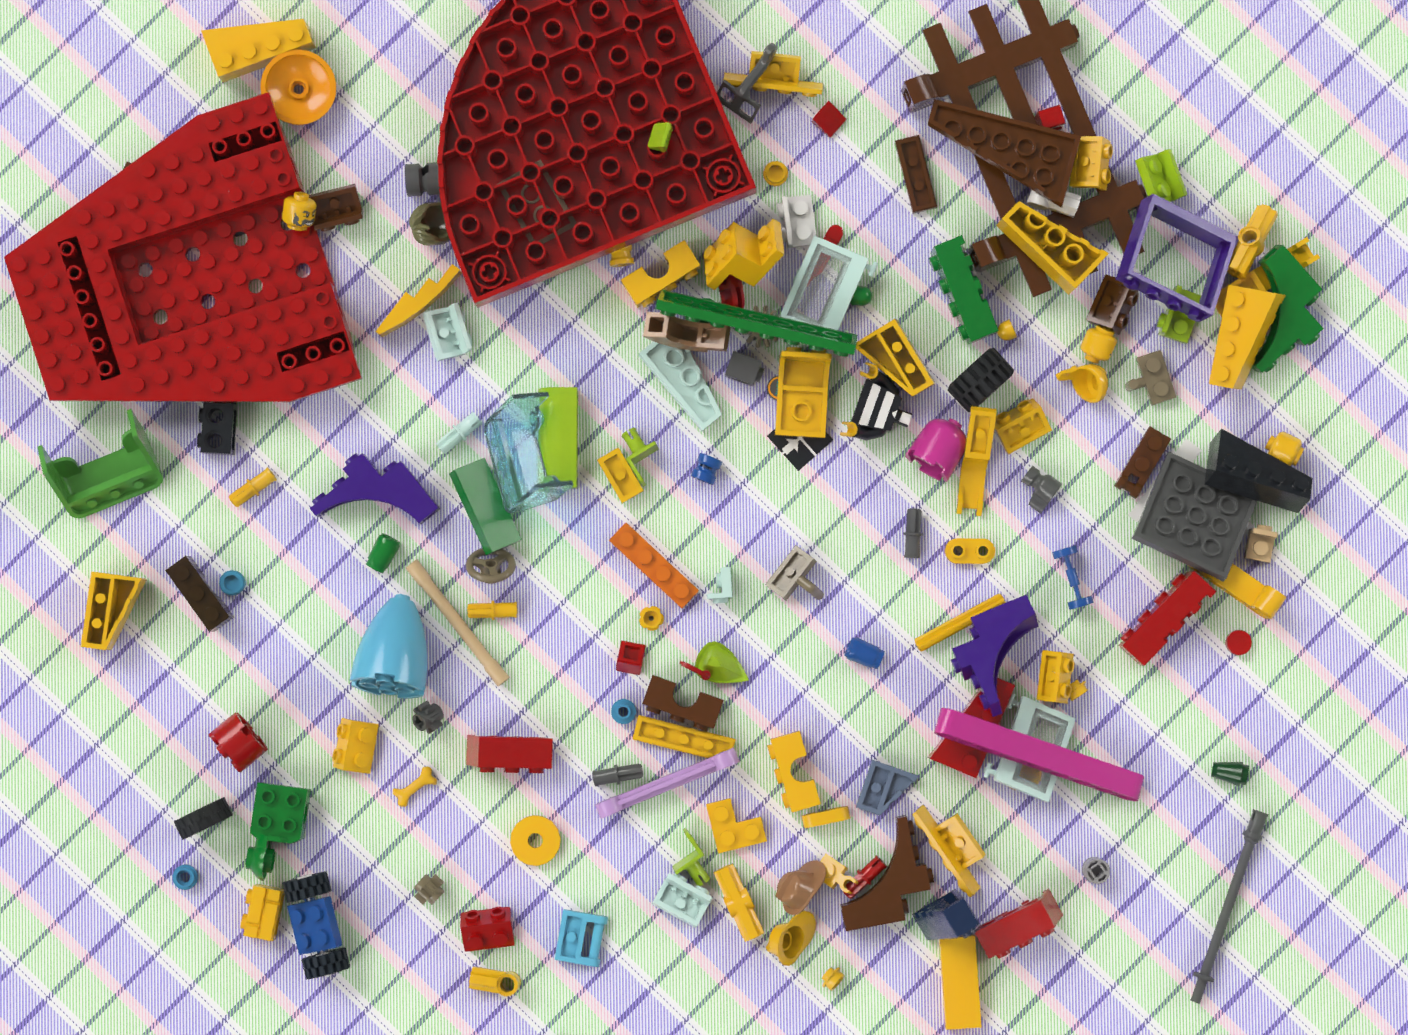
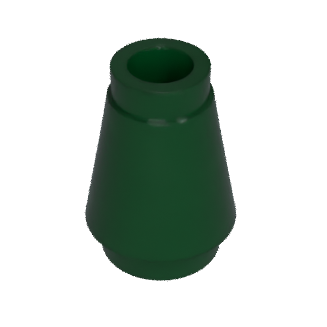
M1213 762L1211 777L1236 786H1240V784L1246 785L1249 765H1245L1243 762Z

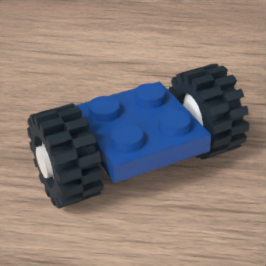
M327 871L308 874L283 882L287 903L303 899L305 901L289 905L287 908L299 955L317 952V954L301 959L306 979L323 977L350 968L346 947L328 951V949L343 946L331 896L315 899V896L332 891Z

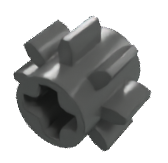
M425 701L413 709L416 714L413 715L412 720L418 730H426L430 734L443 725L441 720L444 714L439 705L435 703L430 705L428 701Z

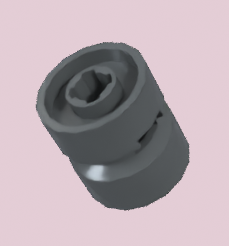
M437 162L426 163L425 167H422L419 163L405 164V184L408 197L422 196L424 192H427L428 195H440Z

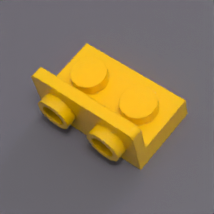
M1081 136L1070 176V187L1107 190V184L1111 180V172L1108 169L1109 159L1113 155V147L1108 139L1103 136Z
M1033 398L1021 401L1017 407L1008 412L999 413L996 416L994 428L1008 455L1052 431L1041 406Z

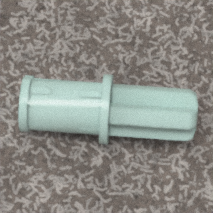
M472 411L459 424L453 425V429L438 440L436 445L445 454L460 441H466V437L483 423Z

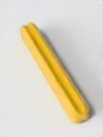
M996 594L915 638L914 641L919 651H924L972 625L970 617L1006 603L1003 596Z

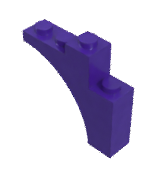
M355 453L345 461L347 466L343 470L349 477L338 479L332 484L333 490L327 495L324 492L318 495L312 501L314 505L310 507L314 515L320 517L327 511L345 503L363 500L379 501L402 509L419 524L424 523L440 510V507L402 461L398 463L393 461L383 469L385 474L381 475L363 453L359 456Z
M1027 595L970 617L973 627L969 628L973 640L952 648L954 659H951V663L956 674L961 672L964 681L970 679L974 689H980L982 695L979 698L984 710L989 709L993 717L1002 714L1000 701L997 696V678L1005 656L1021 637L1034 628L1039 627L1036 613Z

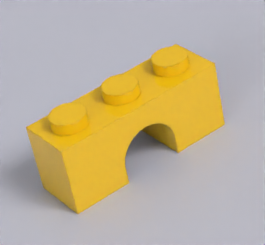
M685 240L663 253L669 265V270L662 278H652L647 275L643 267H640L621 279V283L637 308L641 305L644 308L650 306L656 301L655 297L660 294L661 290L672 292L678 287L676 283L683 279L687 282L699 274L697 270L700 269V264Z
M800 731L771 738L772 744L767 745L771 760L776 759L778 769H775L774 772L778 784L783 783L786 793H782L781 796L785 808L790 807L793 813L820 805L814 779L798 781L791 775L792 763L797 758L807 756Z

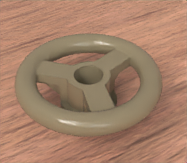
M483 548L470 554L466 560L468 574L474 579L488 584H494L509 578L516 568L514 557L504 549L489 554L498 555L497 557L484 560L479 559V557L485 555ZM507 560L508 568L501 573L500 566ZM473 566H477L481 573L477 572Z

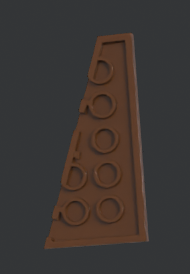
M934 99L928 120L929 127L1062 208L1081 136Z

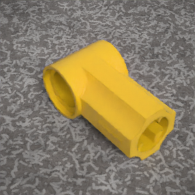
M476 966L472 967L469 979L470 989L498 993L502 996H511L520 989V976L513 971L504 972ZM509 977L514 981L513 990H507L503 987V978Z

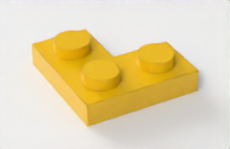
M730 798L706 804L718 853L767 841L761 816L736 822Z

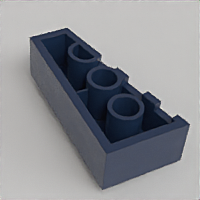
M956 889L912 914L927 940L958 938L960 936L967 938L977 931L975 927L980 925L965 898Z

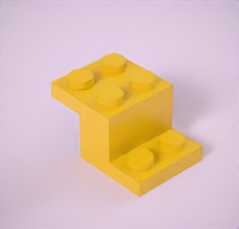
M772 218L767 225L761 227L758 235L735 222L727 229L722 230L719 238L713 245H709L703 254L706 285L715 290L731 274L754 287L784 255L781 223Z

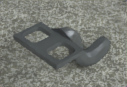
M774 43L766 46L759 62L740 86L734 87L724 80L717 92L721 104L750 124L761 107L759 103L750 98V90L773 60L777 52V45ZM723 87L734 93L732 102H728L721 97L720 93ZM744 101L755 108L752 116H748L741 110Z

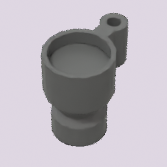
M1033 465L1021 480L1025 485L1034 488L1029 506L1040 514L1062 485L1061 482L1051 475H1041L1040 470Z

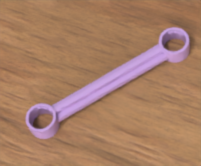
M731 748L647 784L595 804L600 819L708 774L740 762L735 748Z

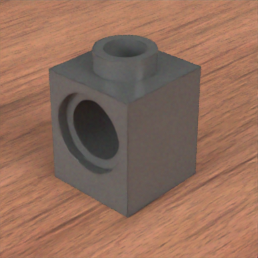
M733 351L725 377L753 387L755 381L760 383L764 368L760 367L762 361Z

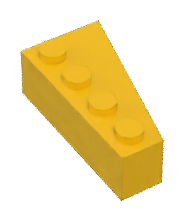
M304 19L201 30L217 75L223 83L266 67L274 57L281 53L295 49L310 51L316 48L309 27Z
M1020 201L996 225L1068 295L1109 254L1102 249L1099 250L1092 246L1084 238H1079L1068 232V229L1058 226L1049 221L1046 216Z
M1228 285L1209 384L1242 390L1255 362L1257 352L1262 347L1266 339L1264 337L1270 324H1273L1277 309L1286 295Z

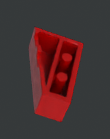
M1049 888L1042 892V896L1030 902L1026 900L1021 903L1022 906L1009 912L1006 911L983 923L976 929L975 934L988 959L997 956L998 959L1011 952V948L1017 945L1019 948H1023L1033 942L1032 938L1041 935L1043 938L1055 931L1054 927L1062 918L1063 913Z

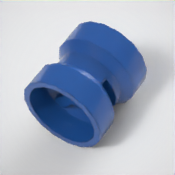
M700 453L697 459V468L693 469L691 477L714 485L716 480L715 473L720 469L723 462Z

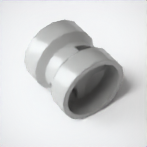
M1090 857L1083 863L1082 873L1088 881L1101 884L1109 878L1110 868L1104 860L1098 857Z

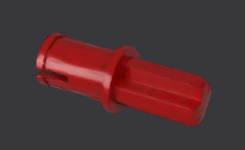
M876 855L862 870H857V874L853 878L858 881V885L852 881L846 884L847 890L852 893L847 894L844 891L843 893L849 899H853L867 885H872L871 881L886 869L887 865Z

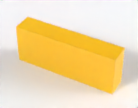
M972 934L967 938L960 936L958 938L939 939L945 1029L981 1028L975 935Z

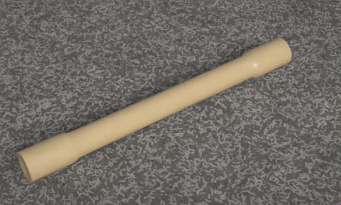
M418 559L408 565L406 570L416 583L424 589L484 666L485 671L499 687L510 677L500 664L493 659L439 590Z

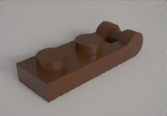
M1149 426L1114 486L1120 490L1123 488L1130 492L1129 495L1136 499L1171 438ZM1130 474L1138 478L1135 484L1127 480Z

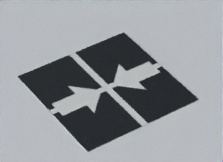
M775 429L767 435L798 471L833 441V438L827 432L825 438L775 435Z

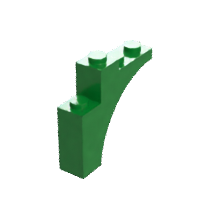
M1275 245L1258 261L1266 273L1272 293L1286 296L1277 309L1276 317L1273 324H1271L1268 337L1262 349L1255 357L1252 367L1255 372L1263 373L1264 371H1270L1277 364L1276 360L1282 354L1286 355L1293 350L1295 342L1303 346L1311 345L1320 337L1319 333L1324 329L1304 307L1305 305L1310 306L1318 299L1319 296L1317 294L1322 288L1284 245Z

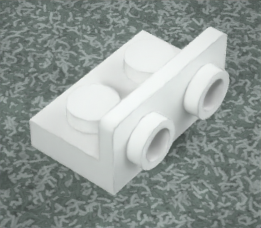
M811 194L794 197L782 196V203H777L779 218H784L785 227L781 228L783 243L787 242V249L810 246L814 235L816 236Z

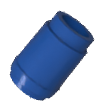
M855 637L849 642L844 656L850 661L869 668L878 669L885 651Z

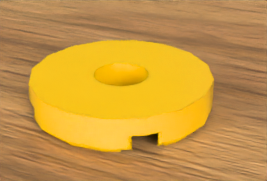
M532 815L523 818L515 825L511 833L510 844L513 853L520 861L527 865L539 866L548 863L555 857L560 848L561 837L557 826L550 819ZM538 833L541 835L543 842L540 847L535 848L529 844L528 838L531 834Z

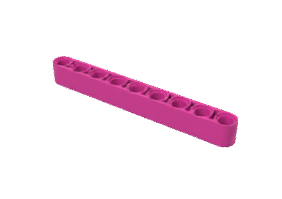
M940 709L934 731L938 736L1125 800H1139L1144 776L1139 773L956 710Z

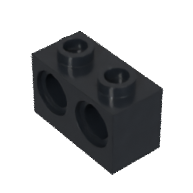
M203 403V408L199 409V423H202V433H198L197 447L201 448V453L235 456L237 405ZM221 410L223 412V419L218 423H214L212 421L213 412ZM214 435H220L222 439L221 445L217 448H213L210 444V440Z

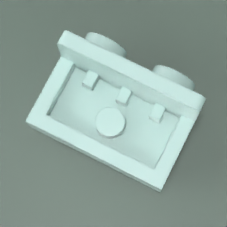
M458 303L423 313L436 362L462 356L472 350V338L466 331L464 324L465 315Z
M669 873L652 904L696 928L713 897L709 895V891L698 885L693 887L686 883L687 879L676 873L673 875Z

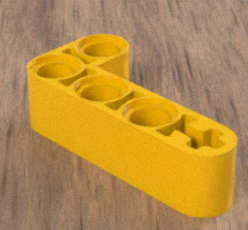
M1233 563L1224 582L1189 566L1265 619H1273L1286 600V597L1271 586L1263 585Z

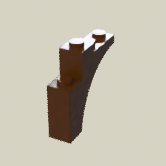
M906 815L895 817V848L891 861L882 877L863 895L847 903L840 904L845 931L905 921V914L909 913L907 899H902L901 895L931 890L930 883H934L932 869L927 868L925 863H915V860H919L917 845H912L911 835H915L912 820H907Z

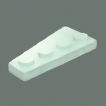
M653 341L638 354L701 431L721 417L722 413L709 387L706 385L701 375L702 372L690 350L674 348Z

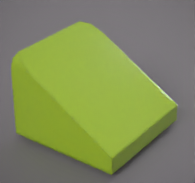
M671 123L654 124L648 148L664 153L667 151L673 130Z

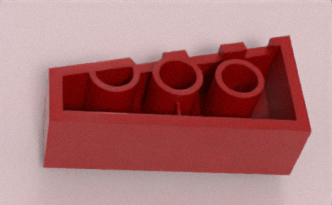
M1195 571L1186 572L1185 574L1180 572L1171 581L1173 587L1167 593L1162 591L1154 600L1156 605L1151 611L1146 609L1137 618L1139 624L1133 630L1128 628L1121 635L1120 639L1122 642L1118 646L1140 666H1145L1168 642L1166 638L1169 635L1173 636L1184 626V619L1186 617L1190 618L1202 607L1201 600L1205 596L1211 598L1217 592Z
M997 678V696L1000 701L1002 714L993 717L989 709L984 710L979 698L982 695L980 689L977 690L962 713L999 725L1015 685ZM942 737L928 758L977 778L987 752Z

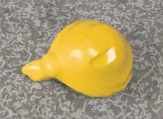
M1086 364L1079 367L1074 365L1056 374V378L1059 381L1071 380L1076 393L1089 403H1097L1106 396L1108 378L1106 370L1099 365Z

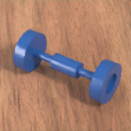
M1076 545L1052 552L1054 559L1064 557L1068 569L1065 570L1070 587L1074 588L1077 600L1068 602L1069 610L1094 603L1092 595L1082 598L1078 585H1080L1077 572L1075 568H1072L1069 555L1078 552Z

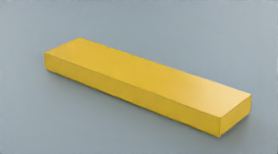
M638 715L632 738L633 740L705 758H710L734 748L736 741L734 738Z

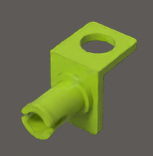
M634 427L629 429L633 439L630 438L627 431L622 434V438L632 451V454L626 460L644 487L646 484L634 465L659 450L655 441L645 445Z
M685 827L683 831L696 850L674 864L672 868L676 874L687 870L696 885L702 886L704 884L698 875L703 878L705 883L711 877L698 861L704 856L702 849Z

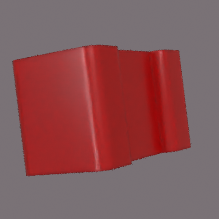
M1060 105L1038 111L1034 116L1037 125L1061 130L1062 125L1066 124Z

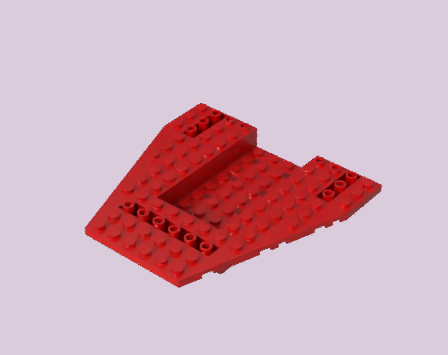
M269 92L197 115L4 257L50 401L294 402L362 379L355 357L351 333L318 231L314 230L313 225L307 227L305 231L292 229L287 231L282 228L284 200L288 196L294 195V192L305 191L290 145ZM238 232H244L247 235L248 240L243 246H238L234 242V236ZM192 248H197L200 251V257L196 261H189L187 258V253ZM143 264H151V275L148 277L141 276L140 267ZM302 264L309 265L310 274L305 278L297 275V269ZM254 280H260L263 283V288L258 293L250 291V283ZM207 295H212L215 298V305L209 309L204 308L202 305L203 298ZM159 311H165L168 315L167 321L163 324H157L155 321V315Z

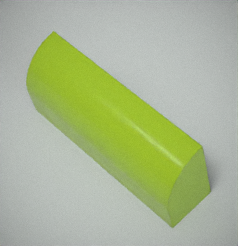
M547 387L538 389V489H578L577 387Z

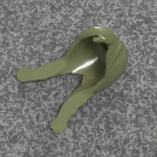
M441 202L424 203L412 212L409 225L412 229L413 237L418 243L432 246L442 245L450 241L445 227Z

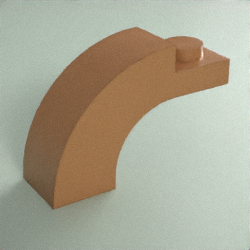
M647 312L643 337L666 346L684 350L727 352L731 327L725 325L724 328H717L711 326L710 323L692 322L675 316H666L658 312Z

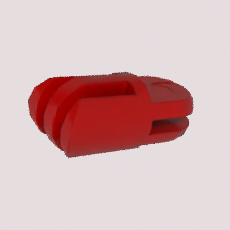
M729 274L718 286L721 303L744 308L745 298L742 280Z

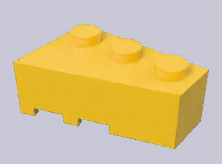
M91 572L81 647L101 650L113 649L147 579Z

